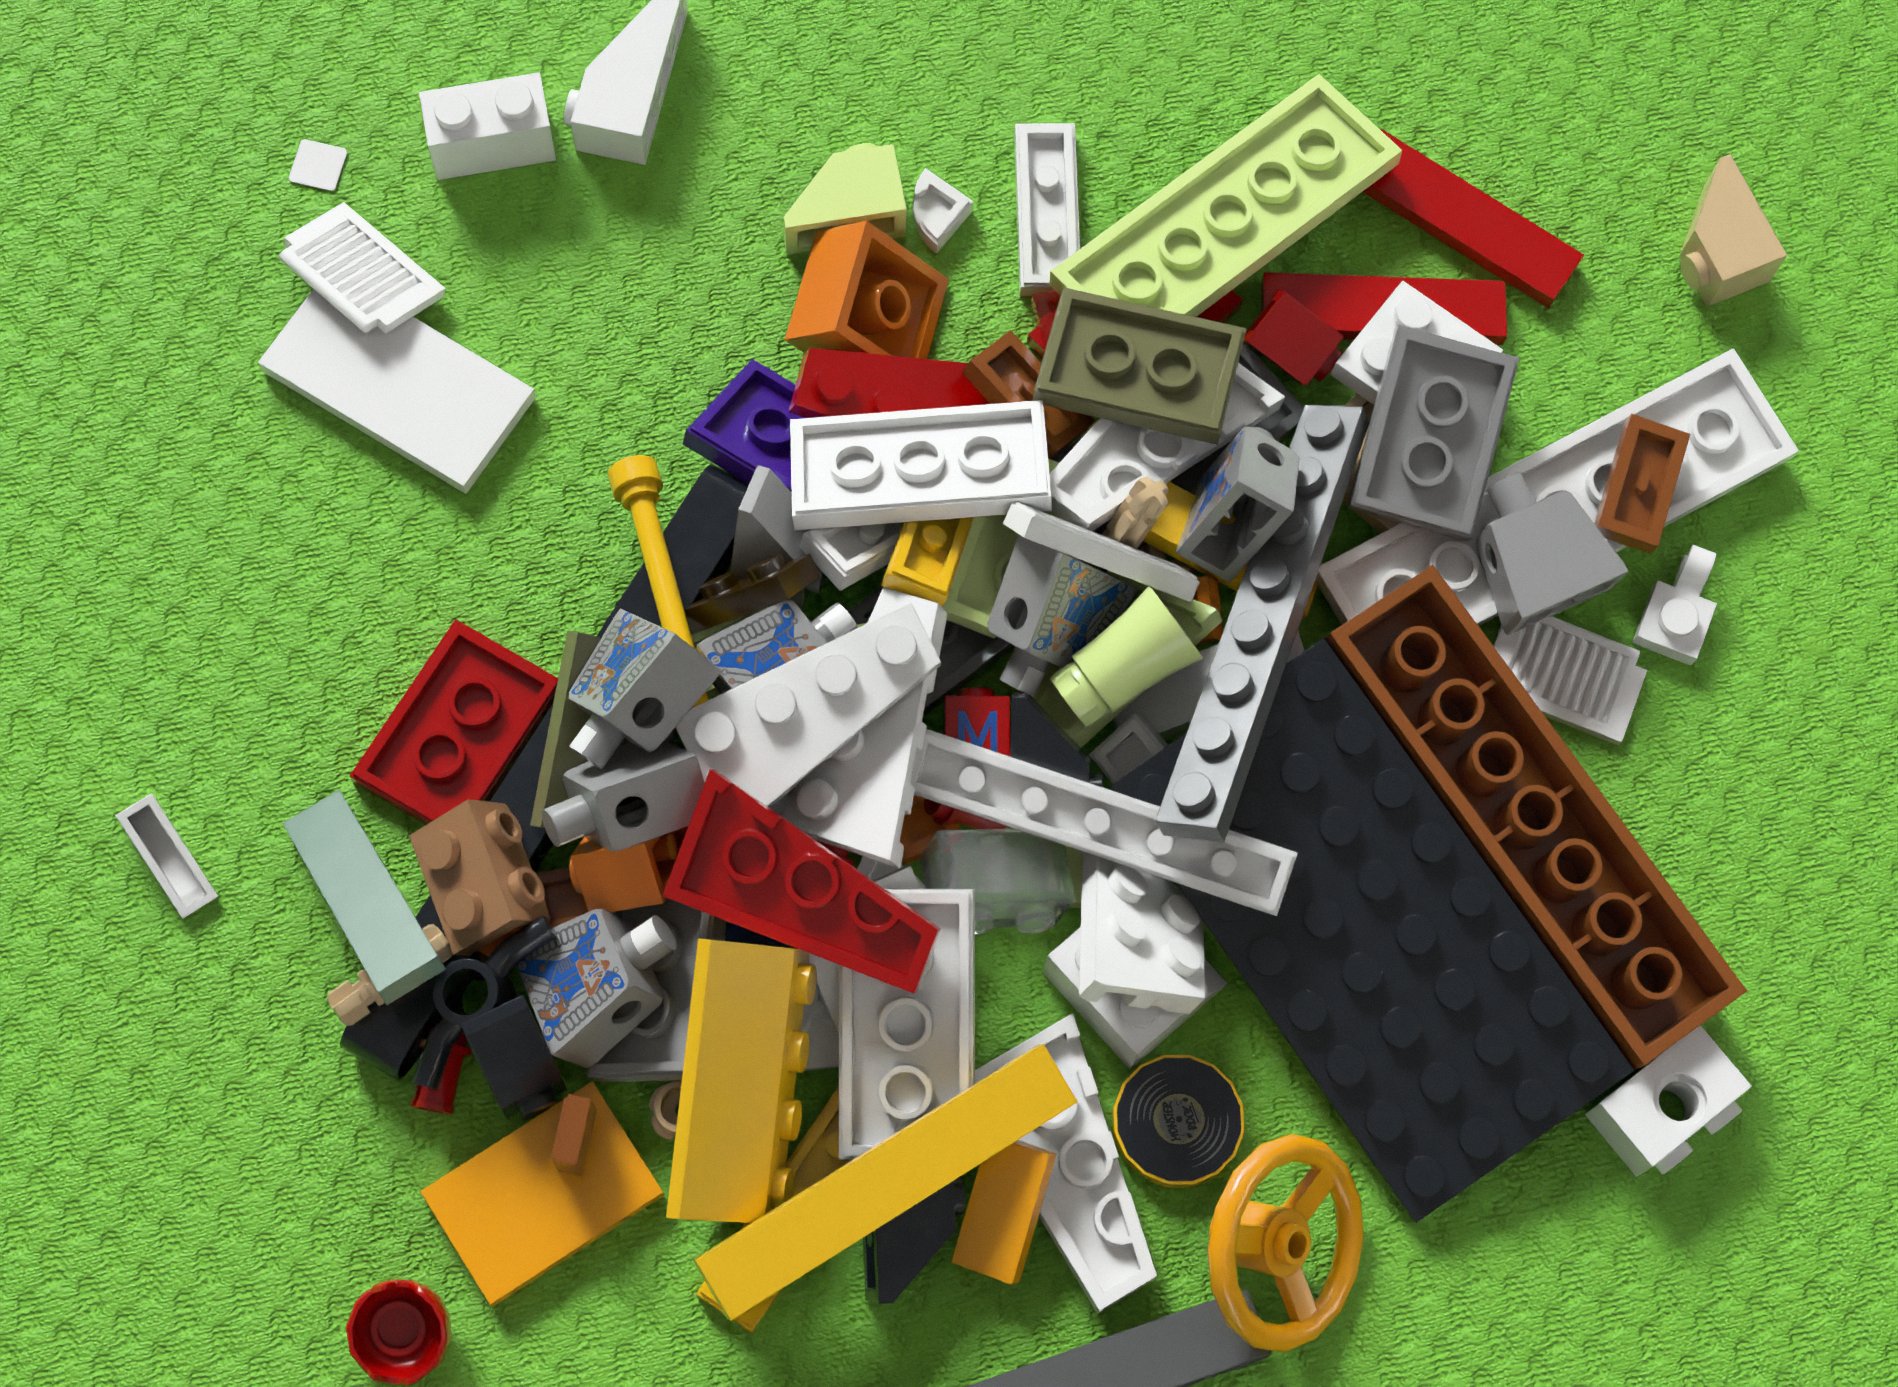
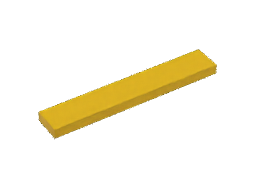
M1038 1044L694 1258L693 1261L726 1318L732 1321L1078 1103L1045 1045Z

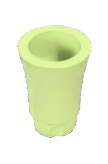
M1148 586L1121 616L1095 639L1072 655L1075 662H1071L1058 670L1050 680L1077 717L1087 727L1109 711V707L1115 713L1137 695L1171 674L1202 660L1203 657L1159 597Z

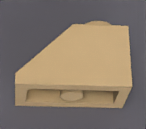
M1731 154L1719 159L1705 183L1679 255L1681 271L1686 283L1693 290H1698L1706 307L1770 282L1787 256Z

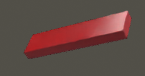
M1381 129L1402 150L1399 165L1365 189L1363 193L1542 305L1550 308L1581 263L1584 254Z
M1264 272L1261 279V311L1278 289L1286 291L1344 336L1343 340H1355L1402 281L1412 286L1494 344L1503 345L1507 338L1505 281Z

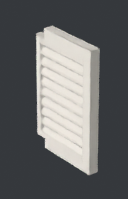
M344 202L284 237V247L286 249L278 257L279 260L364 333L369 332L375 327H379L384 333H388L445 296V287Z
M1552 616L1508 636L1504 632L1502 625L1500 626L1493 646L1546 718L1618 746L1622 743L1647 672L1646 669L1635 666L1640 650Z

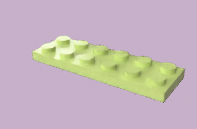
M1318 74L1050 271L1049 285L1059 295H1061L1062 289L1065 287L1197 317L1399 165L1402 150L1328 81Z

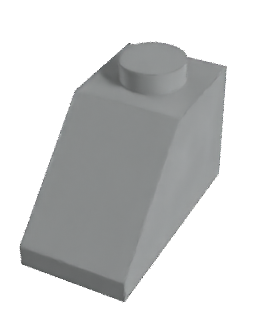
M757 465L738 509L730 572L733 571L737 580L748 577L746 569L770 556L781 553L784 561L788 562L806 555L800 548L803 534L811 529L794 531L792 492L770 468ZM817 565L816 567L821 577L790 598L801 611L809 591L819 594L824 585L826 575Z

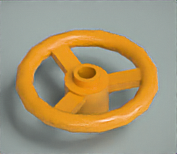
M1288 1134L1259 1145L1232 1172L1215 1207L1209 1229L1207 1249L1211 1291L1226 1325L1253 1348L1287 1352L1315 1340L1340 1314L1357 1278L1364 1240L1361 1198L1347 1164L1325 1142ZM1291 1162L1311 1166V1169L1285 1204L1275 1206L1250 1201L1255 1188L1275 1168ZM1330 1192L1335 1204L1337 1239L1331 1270L1318 1297L1314 1301L1301 1268L1311 1249V1236L1307 1222ZM1237 1267L1273 1275L1290 1321L1283 1324L1264 1322L1248 1308L1238 1284Z

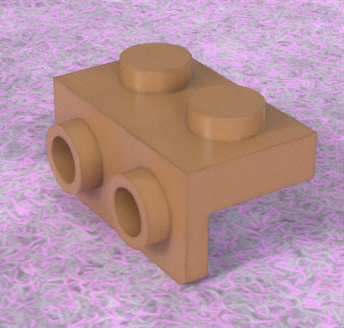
M468 799L409 835L441 925L449 942L452 955L469 956L518 926L525 927L542 915L550 921V915L544 902L545 891L543 884L531 868L521 841V826L506 804Z

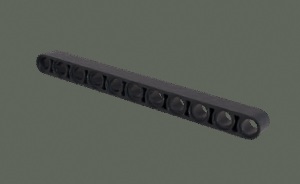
M714 464L708 465L703 470L663 532L684 609L702 598L698 589L701 585L725 574L731 566L738 509L749 486ZM645 563L640 567L597 634V637L604 635L620 608L662 627ZM553 704L490 801L506 804L510 812L517 818L522 829L521 841L531 868L535 873L554 845L545 828L530 825ZM429 895L415 918L422 929L427 925L434 924L446 937L432 897ZM477 951L469 956L452 955L443 965L446 967L449 963L462 958L476 959L480 961ZM438 975L388 1005L384 1003L379 1007L376 1002L369 1005L367 1008L371 1012L354 1025L346 1026L341 1037L340 1047L392 1078L401 1080L412 1069L422 1054L423 1048L419 1047L420 1039H427L429 1028L434 1027L442 1017L437 1011L433 999L434 983Z

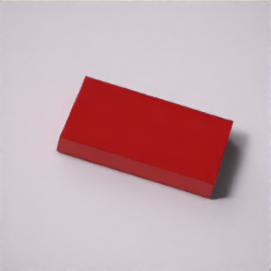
M455 619L350 774V778L356 785L425 825L468 799L490 802L554 703L558 678Z

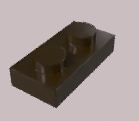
M779 553L761 560L746 569L748 577L737 580L732 571L701 585L698 589L702 598L684 609L691 634L693 635L793 597L821 577L810 553L785 562L782 554Z

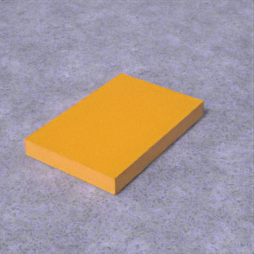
M593 1081L571 1094L591 1098L596 1108L582 1176L559 1172L551 1159L563 1099L420 1191L492 1308L665 1196Z

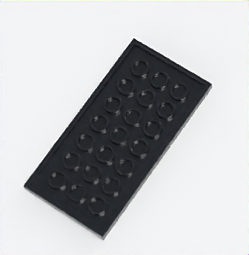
M1324 638L1286 663L1229 830L1298 852L1278 914L1274 916L1179 883L1176 884L1200 915L1206 927L1413 1222L1417 1223L1632 1073L1634 1069ZM1186 734L1110 786V790L1161 806Z

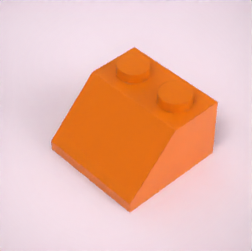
M867 220L817 231L785 341L803 353H806L809 348L927 359L949 279Z

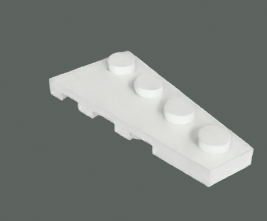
M1238 363L1218 445L1100 418L1049 474L1052 512L1062 520L1094 531L1113 518L1136 481L1140 478L1148 476L1154 482L1162 480L1166 484L1232 441L1243 427H1253L1278 411L1285 396Z
M883 587L868 623L912 602L938 657H940L948 613L936 602ZM937 669L876 720L873 719L848 740L847 744L832 757L824 760L796 784L782 817L815 840L900 868L904 845L899 841L904 814H911L915 788L910 784L916 750L922 751L927 727L922 722L927 694L933 692Z
M911 602L690 709L677 724L676 729L686 750L697 755L704 782L709 770L715 769L769 807L796 787L800 780L824 760H828L844 747L848 740L873 719L876 720L941 666V661Z
M1072 1013L975 1070V1084L1038 1044H1044L1076 1097L1078 1103L1019 1140L1057 1153L1039 1218L1096 1313L1099 1314L1153 1281L1157 1274L1131 1193L1128 1192L1118 1161L1119 1155L1112 1133L1108 1130L1098 1099L1096 1083L1091 1068L1088 1067L1079 1039L1080 1033Z

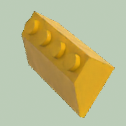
M698 939L666 1218L752 1223L792 1198L794 1171L792 1168H786L789 1140L795 1141L797 1139L802 1119L801 1101L794 1100L796 1073L804 1072L809 1056V1034L801 1032L804 1004H812L817 984L816 966L809 964L810 953L795 948Z

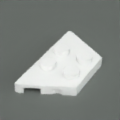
M1083 851L1079 997L1086 1001L1097 1002L1106 992L1125 994L1123 998L1129 1007L1147 1009L1150 1006H1157L1167 1012L1190 1014L1205 999L1204 925L1200 915L1172 881Z

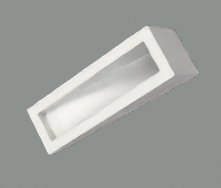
M149 794L115 815L182 919L218 897L154 794Z

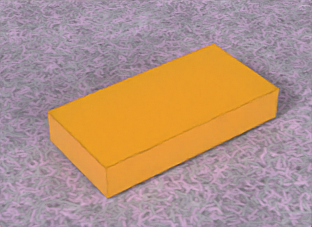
M1017 1140L979 1164L951 1263L1011 1285L1020 1282L1057 1153Z

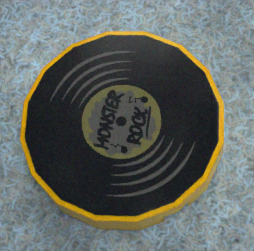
M1163 1055L1141 1064L1123 1082L1112 1109V1136L1122 1159L1135 1172L1137 1171L1143 1177L1150 1179V1182L1165 1188H1192L1215 1178L1235 1157L1244 1134L1243 1104L1233 1082L1214 1064L1191 1055Z

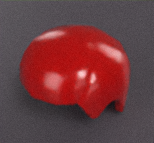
M391 1279L373 1285L371 1289L365 1291L355 1301L346 1324L350 1355L372 1380L389 1384L409 1386L419 1382L443 1362L452 1340L450 1313L441 1297L428 1286L414 1280Z

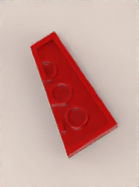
M809 348L802 358L789 413L804 418L986 405L990 403L962 374L968 363Z
M715 769L709 770L662 896L915 994L918 991L941 928Z

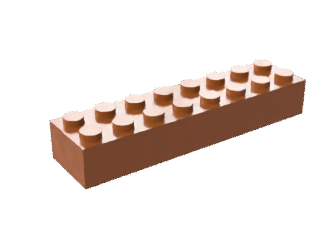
M1433 564L1327 636L1326 642L1634 1070L1648 1064L1747 992L1741 981Z

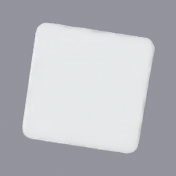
M302 140L289 175V180L325 190H334L347 155V150L315 141Z

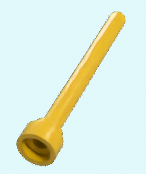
M646 455L626 457L614 463L608 470L613 497L616 501L622 503L624 509L631 511L662 628L677 634L694 648L655 505L660 499L659 493L663 488L657 462L654 458ZM706 691L692 708L709 700Z

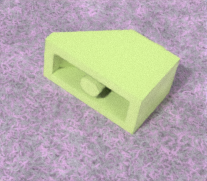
M862 143L851 146L844 152L832 154L784 216L786 255L811 251L817 231L866 220L892 239L905 237L907 209L893 144L876 146L871 143Z

